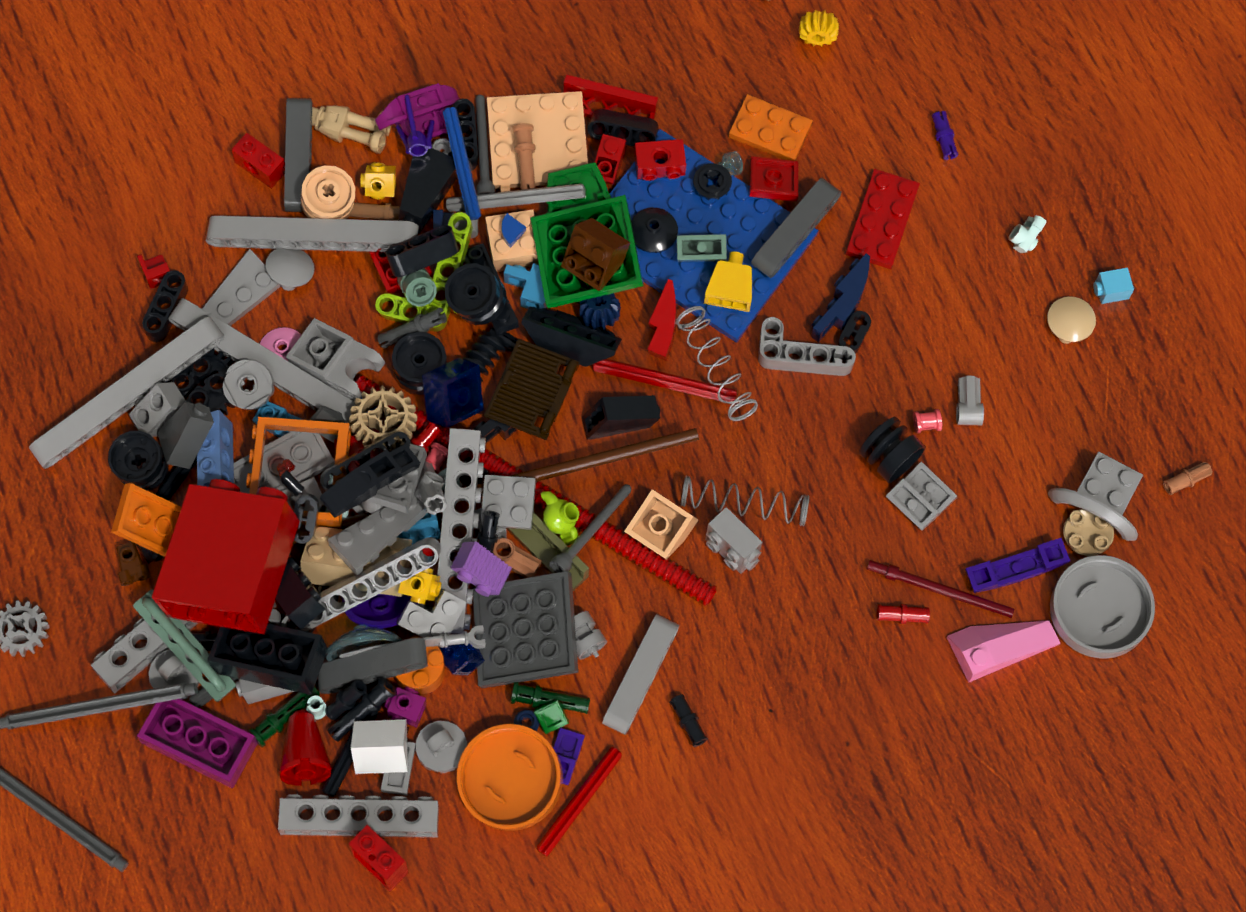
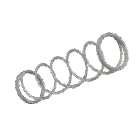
M690 307L678 316L676 324L680 329L690 331L687 343L692 348L700 349L697 356L698 363L704 367H711L707 374V379L713 385H721L718 391V399L723 403L731 404L728 410L729 419L740 421L749 417L758 407L756 400L747 399L751 396V392H746L731 402L724 401L720 397L722 387L738 380L741 377L740 373L732 375L724 383H714L710 380V372L713 367L726 363L731 356H723L713 365H704L699 360L701 351L717 344L721 338H712L703 347H694L690 344V334L695 330L706 327L711 321L710 319L702 320L706 312L703 307ZM695 310H702V317L699 316L696 320L687 324H679L686 314ZM708 321L705 325L696 328L701 323ZM718 339L715 343L708 345L713 340ZM727 358L725 361L718 363L722 359ZM755 403L753 408L747 413L738 417H731L734 411L741 406Z
M685 476L680 504L681 507H685L689 486L691 503L693 508L696 509L699 506L709 483L712 482L715 510L717 511V513H719L722 510L732 487L735 485L738 512L740 516H743L746 513L748 506L751 502V499L755 491L758 489L760 495L761 514L764 520H766L769 517L777 497L780 493H782L785 521L787 524H789L792 521L796 513V510L800 504V501L803 498L799 525L805 526L809 504V495L803 494L800 497L792 513V516L788 521L784 492L780 490L776 494L767 516L764 517L761 489L757 486L753 490L748 500V503L743 513L741 514L739 491L736 483H733L730 486L724 498V501L720 509L718 510L714 481L710 479L707 482L697 505L694 506L691 478L690 476Z

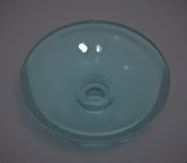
M358 625L353 628L354 630L342 634L329 645L326 650V659L333 661L340 659L339 655L403 640L400 636L388 630L368 627V625Z

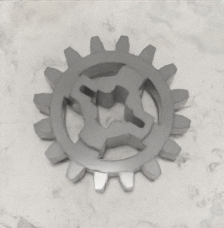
M16 601L13 608L11 605L6 604L7 611L3 612L0 610L1 650L4 653L9 650L10 655L13 657L17 651L20 652L22 657H25L27 650L35 654L34 647L36 645L43 647L41 639H48L49 637L44 631L50 628L48 622H44L47 616L45 613H40L41 609L38 605L32 608V604L29 601L24 606L21 605L20 601ZM35 621H37L36 634L33 632V627L36 625ZM14 624L18 627L20 626L21 628L25 627L27 633L21 630H16ZM5 625H8V631L5 633V634H6V637H5V635H4V629H5Z

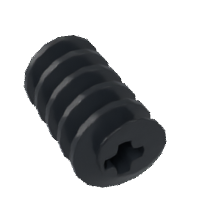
M482 330L483 335L477 337V342L471 345V350L466 351L465 357L459 360L460 365L454 367L455 373L463 381L473 385L474 381L478 383L483 382L479 374L481 373L485 376L489 374L485 368L486 366L494 368L495 365L491 359L500 360L497 351L501 353L506 352L501 341L487 331Z

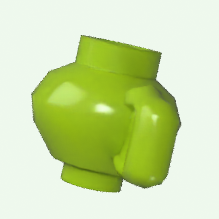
M551 491L542 492L541 497L547 504L543 513V522L550 531L560 534L561 540L567 546L572 545L579 537L575 528L576 521L579 518L578 508L573 503L558 499Z

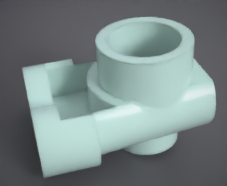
M1035 215L1034 218L1029 216L1023 226L1018 224L1009 235V240L1014 243L1013 248L1020 253L1032 251L1038 243L1036 237L1042 231L1047 221Z

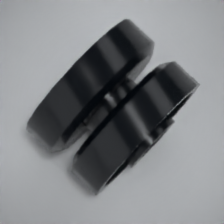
M472 263L455 269L449 276L445 285V298L448 305L466 322L474 325H484L494 321L503 312L506 304V290L503 283L487 267Z
M415 332L407 334L397 342L392 353V363L395 380L400 387L411 394L417 395L429 394L440 388L446 380L448 371L445 347L440 340L430 333Z

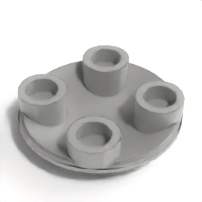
M275 249L267 257L265 271L284 290L292 291L311 280L314 274V263L310 256L302 250Z

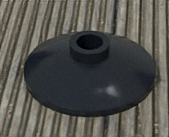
M655 207L643 209L631 221L636 246L643 251L650 253L662 252L670 248L676 241L678 235L677 222L664 209ZM656 224L658 225V228L652 229L650 225Z

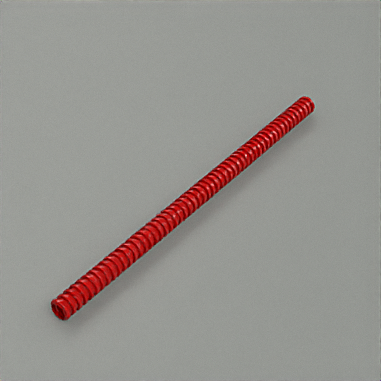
M364 375L358 377L355 381L362 392L371 394L370 389L372 387L376 392L380 391L379 384H373L371 379L366 380ZM387 405L390 409L398 410L393 406ZM416 407V432L420 434L428 425V422H432L442 431L434 441L448 449L450 427H444L443 422L438 423L436 418L431 419V415H424V411H418V407ZM488 449L485 450V453H480L479 462L484 463V468L488 470L489 475L510 476L523 472L521 469L516 470L514 465L510 466L508 461L503 462V458H496V454H490ZM465 450L461 452L459 458L462 457V461L468 457L473 459V453ZM536 482L534 501L536 505L541 504L542 509H545L547 506L541 497V493L544 491H551L558 499L570 502L568 497L563 498L561 493L556 494L555 489L550 490L548 485H542L543 482ZM578 505L576 507L579 510V518L576 521L575 528H581V532H583L595 519L596 514H590L588 509L583 510L582 506ZM605 521L593 535L596 541H602V545L607 544L609 549L614 548L616 553L621 552L622 557L627 556L629 561L634 560L636 565L641 564L642 569L647 568L649 573H656L655 576L657 578L661 576L662 581L665 582L667 580L669 585H676L675 588L677 590L681 588L682 593H689L691 598L693 596L696 597V601L699 602L701 600L704 606L711 602L717 591V586H710L708 581L703 582L702 577L698 579L695 573L690 574V570H683L682 565L677 566L675 561L670 562L669 558H663L647 546H643L641 542H637L635 538H630L629 534H623L621 529H615V525L610 526L608 521Z

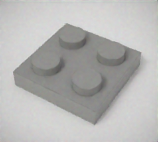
M485 475L480 525L482 526L484 511H488V515L489 511H495L500 514L498 528L532 530L536 479Z

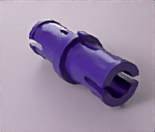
M940 111L932 115L937 132L935 135L936 141L940 143L943 159L948 160L949 155L951 160L958 156L953 139L955 136L954 130L950 129L946 111H941L942 116Z

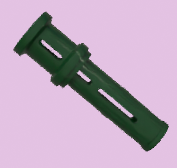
M514 682L511 704L520 702L531 704L533 708H536L539 705H545L553 701V699H558L565 710L588 713L590 698L542 690L540 685L532 687Z
M315 687L311 695L298 692L273 714L271 712L267 713L265 719L254 728L250 727L248 732L256 737L258 745L263 748L269 738L275 733L282 732L283 725L288 722L289 717L294 712L305 708L308 705V699L312 696H320V693ZM302 698H304V699H303L300 703H298L294 708H292L289 712H287V711H288L291 707H293L297 702H299Z

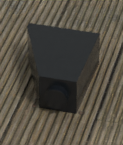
M655 395L602 397L582 416L587 440L650 428L660 419V407L657 404Z

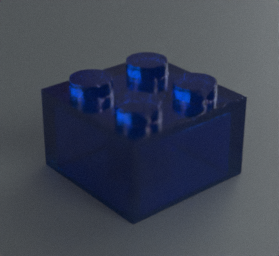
M457 358L422 375L427 421L449 428L484 410L478 364Z

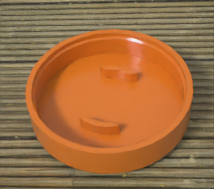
M518 724L497 725L479 733L463 751L457 768V787L465 807L479 821L499 830H522L543 820L555 807L563 785L562 765L554 747L535 730Z

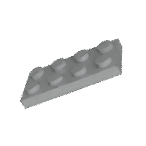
M291 431L265 445L260 487H271L283 491L287 489L281 481V475L285 471H289L301 483L334 466L335 461L320 434ZM249 455L234 463V484L243 493H249L250 488L246 487L247 474L252 473L253 465L249 463Z

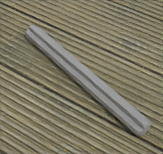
M583 184L480 194L477 195L480 209L580 199L585 197L586 190ZM448 198L446 200L448 211H465L463 198Z

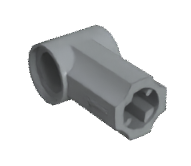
M975 376L961 377L958 380L959 403H957L956 423L957 425L982 426L984 405L981 403L980 378Z

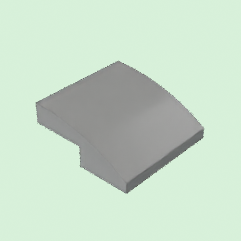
M922 462L886 495L922 531L958 497Z

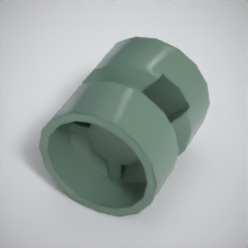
M426 268L403 277H397L400 289L412 305L417 307L425 306L434 300L437 287Z

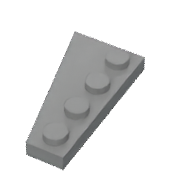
M249 249L202 309L231 326L280 288L281 285L269 277L265 271V264Z
M413 496L408 514L383 507L328 539L329 546L358 576L363 572V567L369 561L373 563L379 557L380 551L387 545L390 547L397 541L396 537L403 531L407 532L427 514L424 503Z

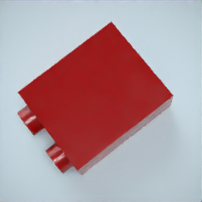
M212 479L209 487L189 484L151 597L168 618L265 634L300 522L287 502L288 496L284 492L271 487H259L256 495L240 492V488L237 485L221 479Z

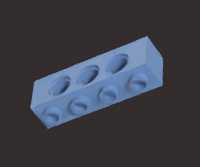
M220 410L213 411L211 415L214 423L197 454V485L209 487L212 479L226 480L234 484L233 423Z

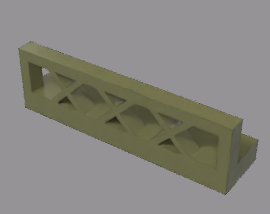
M534 512L532 530L506 528L531 555L542 560L541 565L550 574L555 573L550 568L549 562L556 555L565 553L569 547L555 533L550 531ZM577 555L572 559V568L569 571L572 575L573 591L589 577V567Z

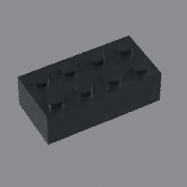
M267 624L265 634L220 627L207 661L219 675L311 695L328 647L322 635Z

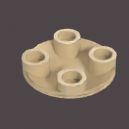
M1063 297L1052 304L1047 314L1049 328L1059 340L1068 344L1082 341L1089 337L1095 328L1096 316L1092 307L1084 300L1077 297Z
M1084 509L1073 511L1064 525L1063 532L1066 543L1073 551L1080 555H1099L1110 547L1114 538V528L1112 525Z

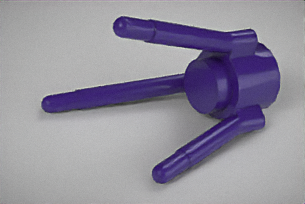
M405 95L411 133L407 138L399 124L396 125V129L405 145L406 153L416 157L423 156L427 153L428 149L432 148L431 139L434 121L431 120L429 123L427 137L422 132L416 131L410 97Z

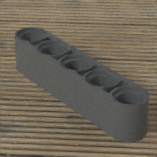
M287 98L284 207L285 212H303L301 206L302 184L306 176L311 172L312 98Z
M820 178L760 248L751 264L768 277H774L835 205L842 191L824 178Z
M411 638L323 663L318 675L319 693L331 694L346 690L356 679L369 684L378 681L380 678L387 679L426 668L428 662L425 639Z

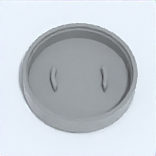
M1098 555L1083 558L1073 563L1064 571L1051 595L1050 614L1057 633L1068 646L1083 655L1107 659L1128 653L1142 641L1154 619L1155 601L1149 583L1135 567L1119 558Z

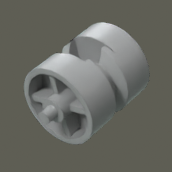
M588 611L581 612L574 616L577 656L580 660L594 655L596 658L599 656L598 651L607 644V640L600 629L594 628L596 623Z

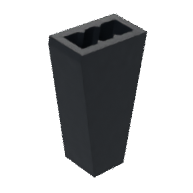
M434 148L428 149L427 153L423 156L412 157L398 221L416 223L419 226L418 234L421 233L433 215V210L437 209L458 178L453 157Z

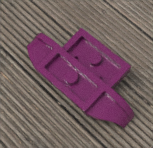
M438 83L396 97L375 119L379 131L391 125L400 124L402 131L408 138L411 129L405 95H409L416 131L422 132L427 137L429 123L433 120L432 138L447 134L443 111L445 108L454 105L460 98L454 88L447 85H439Z

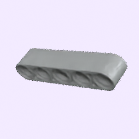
M658 614L655 615L605 714L602 724L624 735L627 734L677 634L679 624Z

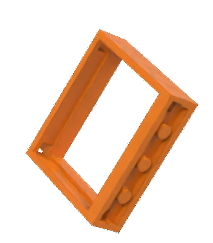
M258 417V423L253 425L252 439L255 440V448L250 449L249 463L253 465L252 473L247 474L246 487L250 488L249 494L255 495L260 487L266 429L337 434L335 464L349 457L350 424ZM341 473L337 476H333L332 485L335 484V481L337 479L345 477V475ZM304 511V516H307L309 511ZM330 511L329 513H318L316 526L341 528L342 514L334 518Z

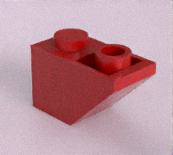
M603 134L595 163L605 183L614 185L626 152V140Z

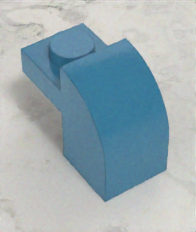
M533 263L531 270L527 271L526 268L520 265L511 266L507 264L504 270V283L523 288L521 307L526 309L530 306L537 309L546 308L539 265Z

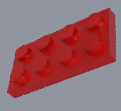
M874 169L846 255L861 260L867 253L870 256V263L892 269L920 183Z

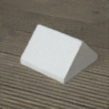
M407 719L354 721L351 752L355 774L408 772Z

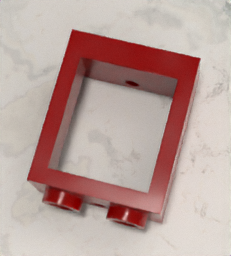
M368 825L349 842L348 845L352 856L389 892L408 874L406 861Z

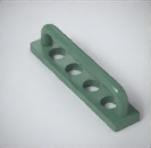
M154 590L148 591L133 604L134 609L185 665L216 702H219L236 687V684L230 677L219 675L214 671L207 661L209 653L179 619L168 618L151 598ZM152 616L158 621L159 624L153 622ZM169 635L172 637V639H173L176 643H172V642L169 640ZM185 655H187L193 663L187 661ZM202 674H204L210 682L205 681L203 679Z

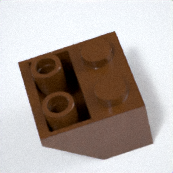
M590 218L575 225L561 267L596 290L601 291L623 264L630 242L597 220Z

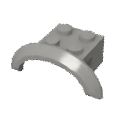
M1098 451L1077 491L1065 488H1053L1048 491L1047 494L1054 503L1070 504L1082 508L1112 525L1124 540H1137V530L1122 515L1143 474Z

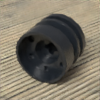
M895 416L873 430L859 449V454L863 458L869 456L867 462L870 465L882 460L877 468V472L888 483L897 480L909 470L926 449V446L915 435H911L903 440L908 428L905 425L899 427L901 421Z
M129 431L121 434L113 441L108 451V463L111 471L123 484L132 483L150 491L157 488L165 480L169 472V464H166L161 446L150 434L145 432ZM140 461H144L145 463L142 464V468L139 469L137 466H140Z

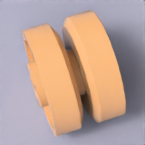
M324 165L312 170L302 184L301 206L304 214L308 218L347 219L350 216L355 201V185L352 178L346 171L336 166Z

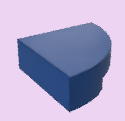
M507 213L502 221V235L506 244L511 248L524 234L526 226Z

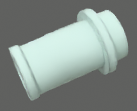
M319 696L310 697L307 701L306 711L313 714L315 720L322 719L326 715V704Z

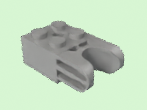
M315 318L286 356L290 363L352 401H355L356 398L360 399L363 393L359 390L357 383L353 381L355 375L364 369L379 372L385 365L384 359L377 351L355 341L351 336Z

